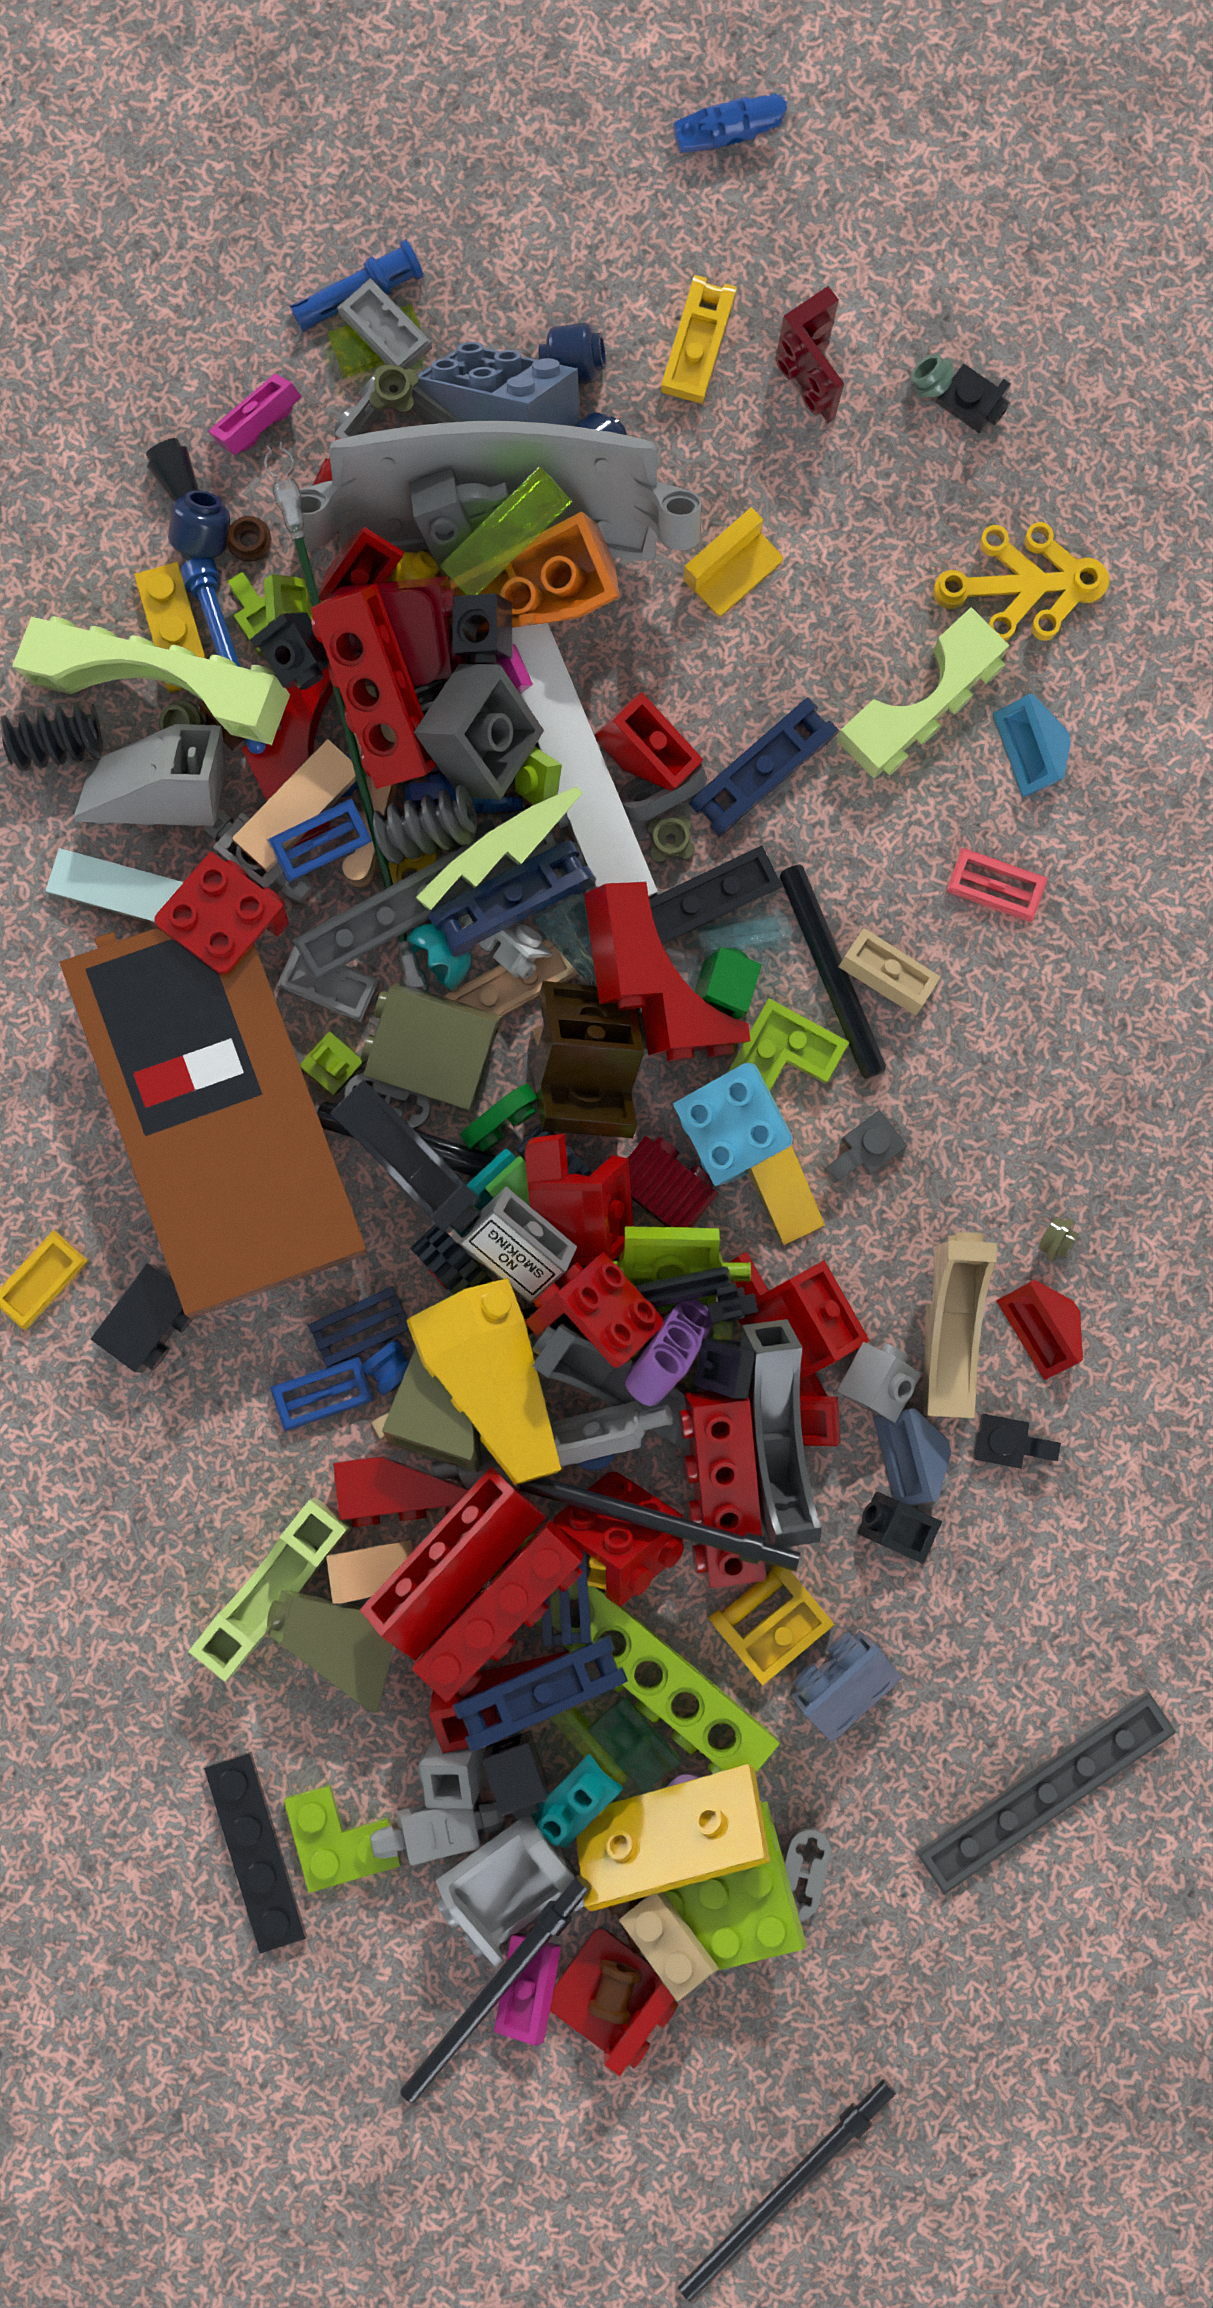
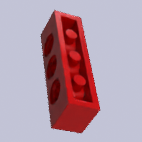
M377 583L326 599L311 607L310 610L313 615L311 624L314 635L324 645L329 659L328 672L334 686L340 689L346 706L344 711L346 723L349 729L356 733L362 750L361 763L363 769L369 777H372L375 788L379 789L427 775L437 765L414 734L424 715ZM349 633L355 634L361 640L363 645L362 653L357 652L350 645ZM365 679H370L377 685L379 698L372 696L367 691ZM381 724L388 725L394 731L395 742H391L384 737Z

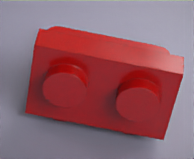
M212 851L207 854L157 912L154 918L158 929L221 975H226L232 971L266 929L276 937H279L289 925V921L284 908L286 903L277 893L266 886L260 888L249 879L250 877L247 872L232 860L225 862Z
M604 1251L584 1269L577 1262L556 1280L562 1289H559L555 1283L548 1287L533 1301L539 1309L525 1321L527 1326L538 1336L565 1313L609 1364L615 1368H619L626 1363L663 1325V1319L654 1306L643 1297Z
M618 1472L607 1473L587 1489L591 1492L683 1518L681 1513ZM568 1505L553 1519V1523L577 1547L606 1566V1598L619 1607L623 1606L634 1595L642 1594L648 1588L652 1579L666 1567H673L683 1554V1538Z
M600 1927L591 1933L554 1985L550 2012L604 2051V2065L620 2077L628 2065L635 2068L641 2062L650 2046V2043L646 2041L647 2037L656 2025L663 2028L669 2022L678 2007V2002L674 2000L675 1998L648 1960L638 1953L633 1954L628 1945L605 1928ZM602 1960L624 1963L643 1974L640 1983L634 1985L627 2008V2011L631 2014L628 2024H617L603 2020L587 2010L590 2000H595L603 1975L599 1969Z

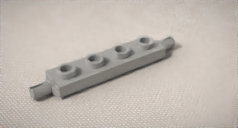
M633 1401L550 1422L560 1466L581 1463L640 1448L641 1440L647 1430L672 1425L673 1416L667 1404L643 1411L638 1401ZM481 1440V1466L478 1473L442 1461L433 1462L431 1467L433 1476L441 1479L459 1476L467 1489H471L491 1466L507 1480L510 1479Z

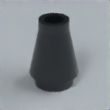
M178 438L162 441L146 452L149 460L147 468L174 502L178 498L185 496L188 492L198 490L188 448L181 446Z

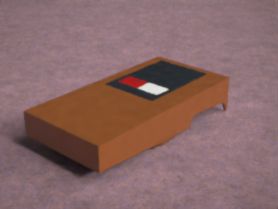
M158 928L117 941L115 931L95 937L97 949L59 962L185 1316L190 1319L368 1254L255 943L232 971L226 975L218 974Z

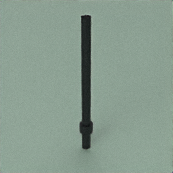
M541 1477L520 1484L519 1491L739 1555V1560L758 1565V1562L761 1561L796 1572L800 1560V1552L766 1543L763 1536L746 1532L745 1536L547 1478Z
M577 1875L556 1901H549L537 1916V1925L401 2088L400 2092L405 2100L410 2103H415L551 1937L553 1935L559 1936L572 1921L570 1914L592 1889L591 1884L584 1877Z
M882 2079L857 2105L852 2102L839 2115L841 2122L678 2285L679 2291L689 2302L766 2227L854 2136L860 2139L871 2128L873 2124L870 2120L897 2094L885 2079Z

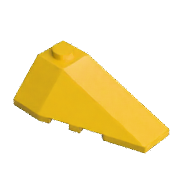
M505 1278L464 1289L408 1318L407 1324L422 1365L432 1378L436 1376L452 1396L450 1401L458 1412L461 1413L463 1411L481 1434L480 1440L512 1482L518 1485L558 1473L561 1470L538 1373L532 1367L535 1361L526 1324L509 1279Z

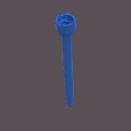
M193 558L185 562L180 569L185 588L194 597L199 599L217 655L233 661L240 667L216 595L220 576L215 561L213 559ZM245 738L250 752L260 754L265 750L266 743Z

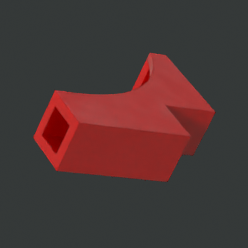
M327 667L322 671L324 674L323 679L312 687L305 690H300L298 687L286 688L290 693V697L280 721L282 729L277 730L272 745L266 744L265 750L260 754L250 752L247 745L241 748L266 801L313 754L315 735L320 718L334 692ZM328 821L308 830L293 847L330 830L331 827Z
M647 882L606 883L584 893L599 1003H617L618 1010L642 1009L648 1056L666 1054L667 1062L695 1058V1051H706L707 1058L725 1057L734 1054V1046L751 1041L748 1023L734 1019L705 1002L690 988L673 966L664 950L654 924Z

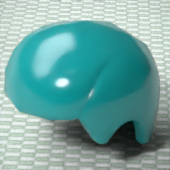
M432 923L420 924L413 928L406 938L408 942L412 943L411 951L413 953L422 949L428 951L427 968H431L430 970L436 975L437 980L451 992H455L472 966L471 951L464 955L453 957L445 944L447 937L443 931H437Z

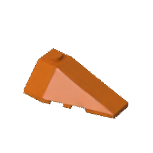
M582 511L450 580V587L457 590L458 596L497 593L512 602V628L577 619L620 597L615 563L599 525ZM483 623L478 628L477 633L489 632V623Z

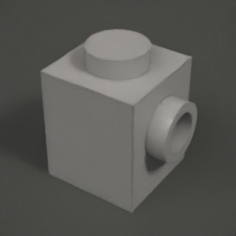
M863 1342L837 1392L861 1407L896 1423L907 1400L912 1396L921 1373L906 1364L909 1355L887 1343H884L880 1350Z
M437 1736L433 1737L426 1754L420 1756L418 1764V1776L420 1783L423 1784L426 1808L473 1809L486 1778L482 1762V1748L475 1751L465 1748L442 1753Z

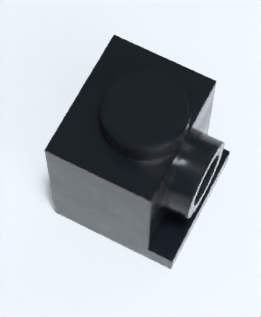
M307 612L282 613L250 639L254 648H260L283 688L298 687L300 690H305L323 679L324 674L322 671L328 667L329 659L323 643H320L314 635L311 618Z

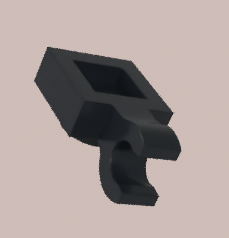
M736 1283L717 1287L718 1302L708 1304L711 1321L714 1324L730 1322L760 1313L756 1295L754 1293L745 1295L744 1287L737 1288Z
M982 1414L974 1460L1021 1469L1024 1455L1058 1461L1061 1443L1028 1437L1029 1422Z

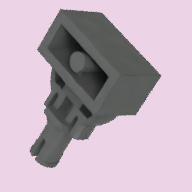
M449 468L409 483L413 517L442 576H449V580L488 561L489 557L498 553L506 545L509 537L523 533L524 519L548 510L563 507L562 497L554 477L534 486L515 491L514 488L510 489L506 482L493 487L477 483L460 485L453 468Z

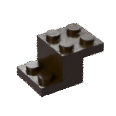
M543 981L539 998L544 1027L532 1065L542 1131L633 1138L637 1128V1120L631 1092L645 1052L637 1010H618L617 1003L600 1004L597 986Z

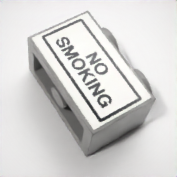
M506 1186L481 1210L482 1213L466 1229L459 1244L468 1251L474 1260L483 1263L500 1279L508 1278L513 1292L518 1293L531 1304L566 1272L577 1246Z

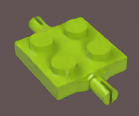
M625 1227L624 1249L619 1256V1261H612L622 1270L633 1285L723 1266L728 1267L732 1281L750 1282L751 1277L750 1262L724 1263L722 1261V1256L719 1252V1228ZM716 1295L698 1298L697 1300L708 1308V1304L716 1302ZM675 1304L656 1307L655 1310L670 1311Z

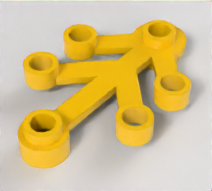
M1037 522L1032 524L1025 534V547L1032 553H1041L1061 571L1044 573L1008 542L1009 535L1005 528L1000 525H991L982 533L979 541L980 548L984 554L995 556L1016 575L967 578L965 574L958 570H947L937 577L933 586V597L941 607L955 609L962 606L967 597L1019 594L1004 612L993 615L988 623L994 629V623L1004 622L1008 626L1009 632L999 635L1007 642L1015 632L1016 625L1044 593L1064 592L1050 610L1040 611L1031 624L1033 635L1039 640L1048 641L1056 636L1061 627V622L1079 602L1092 603L1099 600L1105 594L1109 586V574L1106 567L1096 559H1076L1053 540L1054 533L1048 524ZM1035 532L1042 533L1046 538V542L1043 544L1034 542L1031 534ZM996 535L1001 539L1002 544L996 547L991 546L987 542L986 537ZM1080 574H1091L1095 583L1092 585L1084 584L1080 579ZM955 581L959 584L961 590L957 593H951L946 589L945 583ZM1042 619L1051 621L1053 630H1042L1039 626V621Z

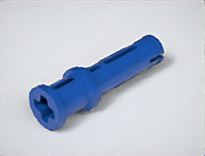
M407 239L400 242V248L378 259H375L373 256L366 259V262L363 263V269L316 292L306 299L291 304V311L302 332L339 314L337 307L370 278L387 296L391 294L393 287L413 277L417 280L423 278L424 274L420 263Z

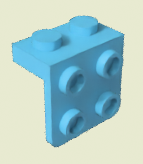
M744 1063L673 1103L679 1115L681 1126L690 1137L700 1156L701 1165L704 1171L709 1174L714 1186L730 1183L747 1175L748 1169L792 1145L793 1136L757 1066L753 1063Z

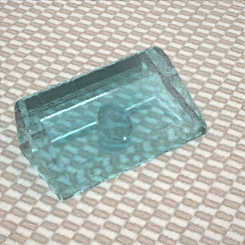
M780 911L712 921L695 929L698 952L703 957L710 956L719 947L744 951L785 945L791 938L792 930L785 913Z

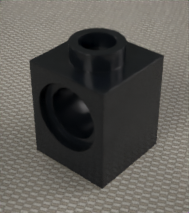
M497 593L453 596V653L468 660L469 664L497 665V659L513 658L512 602ZM488 622L489 633L487 637L477 643L476 633L478 628L483 623Z

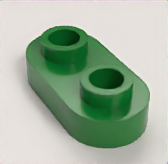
M526 1083L500 1099L459 1135L470 1150L479 1147L482 1152H486L506 1137L502 1130L510 1123L515 1128L536 1113L532 1105L537 1102L538 1097L530 1085Z

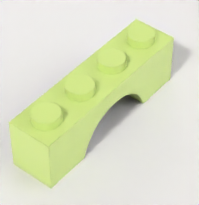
M971 607L938 638L933 649L939 666L937 689L923 701L908 706H892L873 699L840 730L837 742L873 779L883 771L890 776L907 760L909 756L905 750L915 740L921 745L927 742L941 727L937 720L948 709L953 714H956L973 697V694L969 691L971 687L980 679L986 684L989 683L1005 667L1006 664L1001 659L1010 645Z
M317 1497L309 1499L281 1534L261 1565L232 1600L218 1613L188 1652L224 1682L234 1676L270 1629L267 1628L268 1612L272 1602L279 1600L281 1589L300 1593L324 1563L326 1556L332 1553L352 1526L345 1520H340L339 1515Z

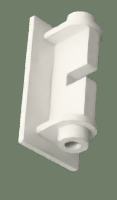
M468 914L461 918L464 928L474 923ZM519 922L478 943L484 950L492 951L498 941L501 942L493 958L515 978L521 976L524 980L534 974L536 965L533 962L536 958L552 957L553 955L541 943L542 937L537 931Z

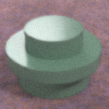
M938 354L930 355L919 362L911 374L915 393L920 398L937 397L943 394L952 383L955 371L953 364L948 359H942Z

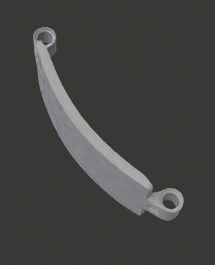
M466 421L388 429L333 441L329 450L332 481L296 491L298 499L295 497V502L301 521V531L292 533L290 527L292 541L295 543V539L304 538L305 546L309 549L325 545L330 539L334 538L338 531L342 549L351 536L363 527H366L403 552L429 550L413 517L410 482L453 468L460 485L477 483L493 487L506 482L510 489L514 488L517 491L554 477L562 497L563 507L548 510L524 519V532L509 537L506 545L516 546L582 511L599 525L612 557L632 561H651L656 558V535L658 540L666 547L675 550L690 549L701 541L702 502L696 493L657 482V446L651 441L613 432L567 425L520 421Z

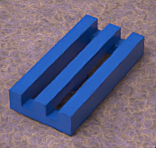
M352 799L266 839L284 872L283 874L287 882L372 842ZM348 813L349 821L287 851L284 850L281 843L341 814ZM353 829L356 830L359 837L295 868L292 867L289 860Z
M360 1357L270 1387L284 1431H289L373 1402L374 1399L367 1377L361 1368L362 1362ZM353 1369L354 1379L285 1402L283 1396L285 1392ZM359 1387L361 1395L294 1419L290 1417V1410Z

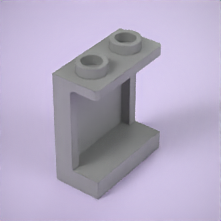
M532 1814L516 1821L435 1880L443 1899L437 1905L444 1919L452 1928L460 1925L465 1931L463 1937L472 1952L478 1958L485 1954L496 1968L504 1962L499 1949L500 1944L536 1919L548 1902L551 1900L556 1901L575 1877L579 1875L561 1850L542 1835L536 1825L538 1822ZM584 1899L575 1908V1911L584 1906Z

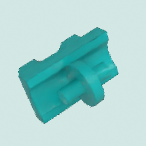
M588 1754L548 1795L547 1800L540 1803L542 1809L533 1813L532 1816L538 1822L536 1825L542 1835L553 1845L557 1846L560 1844L565 1849L621 1792L623 1787L617 1781L607 1776L600 1769L595 1759Z

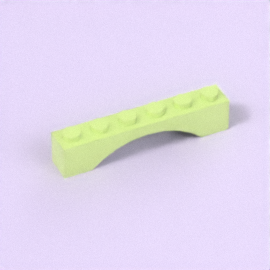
M52 616L50 621L35 617L30 618L12 665L32 685L70 695L89 686L116 679L143 678L163 681L183 688L204 701L213 716L231 735L270 745L273 743L290 697V693L286 688L282 687L275 673L269 668L260 665H252L251 669L238 667L233 661L218 655H211L210 659L197 657L192 651L177 645H171L168 650L156 647L151 641L134 635L130 636L129 640L116 637L112 632L104 628L90 626L89 630L77 628L68 620Z

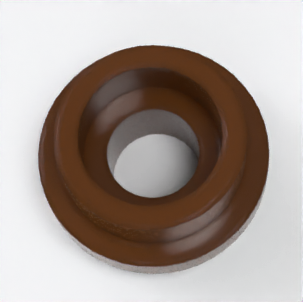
M244 516L236 519L230 525L227 546L232 555L237 559L253 562L263 558L268 553L272 543V536L264 521L257 517ZM247 533H253L257 536V541L252 546H244L241 543L242 537Z

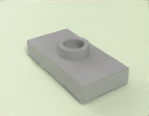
M371 278L337 307L339 315L387 365H397L405 370L409 369L432 349V343L426 335Z
M294 945L276 986L283 991L362 1024L380 985V981L345 965L315 981L297 947Z

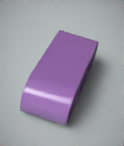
M697 1299L676 1303L662 1318V1327L643 1345L626 1374V1388L642 1404L648 1406L657 1405L681 1380L701 1348L702 1338L707 1337L713 1326L708 1308Z

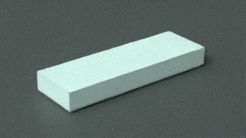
M59 848L45 891L58 897L155 924V915L183 882Z

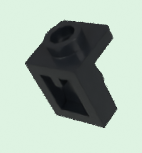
M963 363L952 378L950 387L938 397L936 404L980 434L988 422L995 426L1008 409L1011 402L1005 398L1011 383L1003 379L997 387Z
M702 1338L694 1385L731 1398L748 1399L756 1351L740 1347L741 1342L736 1340Z
M875 1492L871 1502L863 1511L862 1523L858 1529V1534L924 1564L942 1521L880 1492Z

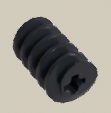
M79 702L74 703L72 717L68 718L61 705L56 706L54 720L49 721L43 709H38L36 723L31 724L25 712H20L18 726L16 727L12 726L7 715L1 716V735L9 763L11 765L15 763L22 772L30 769L32 760L40 769L47 767L50 756L57 765L66 763L67 753L70 754L75 762L83 761L85 749H87L93 759H99L102 756L103 742L100 724L93 703L91 704L90 714L84 713Z

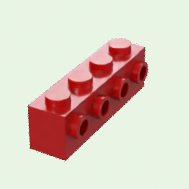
M710 1390L684 1394L686 1410L679 1411V1425L682 1438H689L690 1455L683 1456V1467L687 1484H693L695 1500L687 1502L689 1520L745 1536L746 1532L762 1536L750 1399L731 1398ZM700 1543L692 1545L696 1574L703 1573L710 1589L766 1580L765 1562L759 1561L758 1565L739 1560V1555Z
M491 1466L360 1609L361 1613L383 1639L416 1661L546 1516L523 1492L519 1491L517 1487Z
M549 1519L416 1659L411 1669L446 1703L456 1693L462 1698L465 1697L482 1678V1675L478 1672L480 1667L489 1658L497 1663L515 1644L516 1641L511 1635L523 1623L529 1628L532 1627L548 1610L549 1605L544 1601L556 1588L564 1593L580 1577L583 1571L578 1565L582 1562L584 1552Z

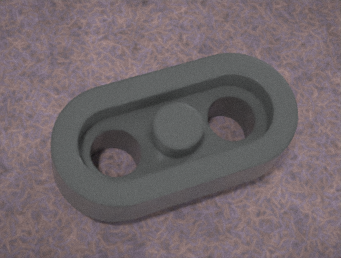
M701 762L673 791L636 777L622 787L619 792V798L630 820L649 821L686 799L694 797L704 788L707 776Z

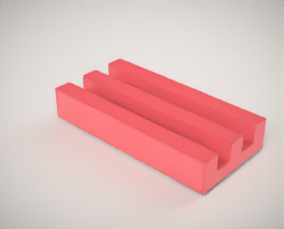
M961 848L946 892L1032 922L1048 878ZM969 862L1035 886L1033 893L964 869L966 863ZM961 879L1023 900L1029 903L1028 907L1026 908L959 884Z

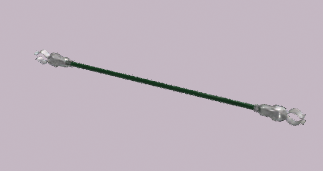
M280 442L279 448L291 457L292 466L287 473L289 480L279 482L278 476L273 475L267 469V460L272 451L266 445L270 451L265 457V468L272 477L277 479V483L273 486V495L276 505L282 511L284 523L291 535V539L295 541L310 603L313 607L319 604L320 600L304 542L305 522L300 507L302 496L296 481L288 477L293 471L294 461L290 453L282 449V442ZM332 683L384 887L387 889L393 885L387 858L381 852L375 837L373 826L374 808L356 738L346 723L344 713L346 706L340 689L336 688ZM404 932L397 936L399 941L397 943L398 960L402 972L400 982L427 991L428 982L426 975L421 970L417 954L411 943L407 941V935Z

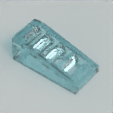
M582 892L565 898L534 920L545 936L589 985L597 986L593 954L589 955L585 949L591 944L585 898ZM565 916H567L572 921L570 924ZM580 930L584 937L579 939L575 932Z

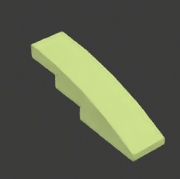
M578 787L571 788L531 806L488 832L451 861L415 899L426 909L431 910L459 877L463 878L473 888L477 887L504 854L517 865L522 864L583 792Z

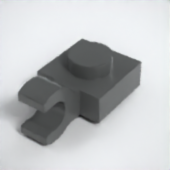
M878 1110L842 1138V1141L849 1150L830 1163L824 1170L834 1183H837L859 1165L870 1175L904 1150L907 1144L881 1110Z

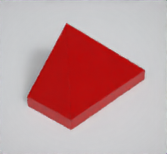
M1032 1280L996 1300L1044 1380L1083 1360L1081 1314L1073 1300L1036 1280Z

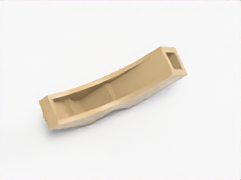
M956 1232L955 1236H948V1241L935 1246L933 1302L926 1306L923 1416L975 1418L977 1368L982 1320L990 1279L997 1263V1243L984 1242V1234Z

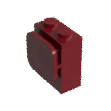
M449 576L377 583L413 686L425 685L433 680L449 679L458 664L466 663V659L453 653L452 607L453 596H458V592L456 589H451ZM376 583L342 586L331 594L330 598ZM349 633L350 645L354 650L362 653L363 645L361 640L355 634ZM365 679V686L378 688L372 680Z

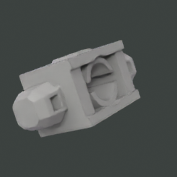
M217 810L214 826H203L206 833L216 841L213 849L217 855L225 862L232 860L247 872L250 877L249 879L260 888L266 886L275 893L282 888L281 893L294 902L303 903L313 891L310 881L302 875L287 882L278 862L268 873L259 865L246 863L247 854L233 842L232 837L250 818L241 812L234 822L230 816L221 810ZM297 857L289 860L293 868L300 865Z
M492 1801L476 1804L477 1809L474 1810L471 1808H426V1804L395 1811L398 1829L393 1830L390 1825L374 1831L370 1835L372 1852L374 1857L383 1859L398 1856V1851L403 1850L404 1859L409 1862L410 1866L479 1849L480 1843L477 1831L482 1830V1833L486 1834L500 1829L505 1824L504 1815H500L497 1803Z

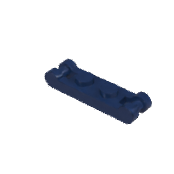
M809 697L798 704L689 802V805L697 814L702 812L712 823L710 828L719 838L839 733V729L831 721L825 722L816 712L818 709L817 705ZM802 724L812 734L806 740L795 731ZM723 792L734 802L726 811L716 802V798Z
M565 841L440 905L431 912L429 919L435 929L443 931L447 937L445 944L452 956L458 957L469 952L477 943L567 896L586 891L596 882V877L588 866H582L578 860L580 854L573 842ZM556 868L563 869L566 875L558 879L553 870ZM468 914L474 923L462 928L458 919Z
M610 1635L594 1640L581 1648L452 1704L457 1719H463L469 1735L465 1736L470 1751L488 1746L626 1683L628 1679L623 1667H617L612 1655L615 1647ZM594 1660L600 1676L590 1680L584 1664ZM493 1705L499 1722L486 1726L481 1710Z

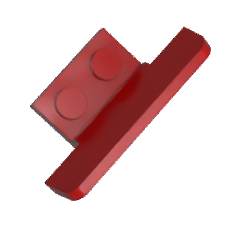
M565 1134L530 1139L525 1146L529 1205L577 1246L566 1272L577 1262L580 1265H589L603 1251L613 1261L624 1249L625 1227H633L629 1159L612 1155L590 1176L568 1174ZM555 1281L554 1283L559 1287V1289H562L559 1283Z
M747 1251L737 1256L729 1263L750 1262L751 1277L750 1282H732L736 1283L737 1288L744 1287L745 1295L754 1293L760 1310L759 1314L738 1319L741 1327L742 1325L788 1319L802 1346L800 1396H828L815 1372L838 1361L861 1347L863 1342L868 1343L870 1340L827 1263L823 1260L775 1288L768 1290Z

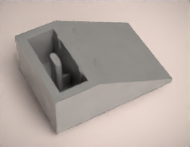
M175 724L103 755L99 759L92 760L74 815L75 822H94L96 824L131 823L146 826L155 824L186 825L189 827L214 826L226 776L222 727L220 725Z

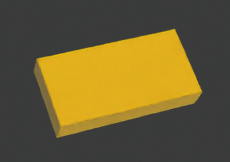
M53 1230L0 1287V1309L23 1330H27L90 1261L57 1231Z

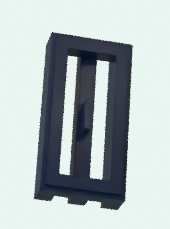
M393 1286L308 1324V1328L311 1334H313L326 1367L335 1365L410 1330L407 1324L408 1318ZM389 1299L392 1307L324 1337L322 1329ZM394 1316L397 1317L400 1323L339 1352L332 1354L329 1346Z
M583 1551L582 1562L578 1565L583 1572L577 1579L581 1633H572L569 1588L564 1593L559 1590L562 1634H553L550 1594L544 1601L549 1605V1608L541 1617L543 1646L592 1642L585 1551Z

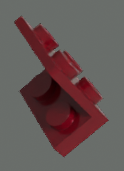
M829 286L783 316L777 348L778 356H776V362L782 374L788 380L795 378L804 390L802 398L810 412L814 415L821 413L828 423L836 418L844 387L842 379L822 353L830 343L829 338L839 299Z

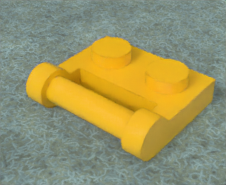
M775 1565L769 1566L771 1571L766 1574L765 1581L757 1582L721 1612L717 1609L708 1617L709 1621L762 1686L835 1625L791 1570ZM784 1585L792 1596L746 1635L741 1637L734 1626Z

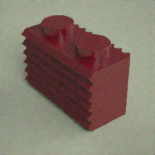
M645 1136L628 1157L631 1199L666 1227L692 1228L719 1193L712 1188L714 1184L709 1174L703 1169L694 1165L689 1170L676 1160L680 1153L670 1143L659 1136L654 1142Z

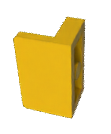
M752 507L684 566L683 580L719 617L724 615L777 568L784 559L783 555L761 533L764 519Z

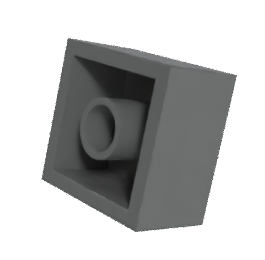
M458 664L417 726L414 734L455 791L458 785L463 784L471 798L501 800L544 732V729L501 665Z

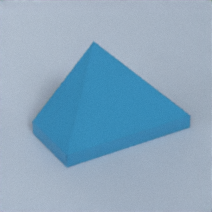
M1028 694L993 713L1022 797L1034 794L1064 779L1071 739L1067 729L1034 694Z

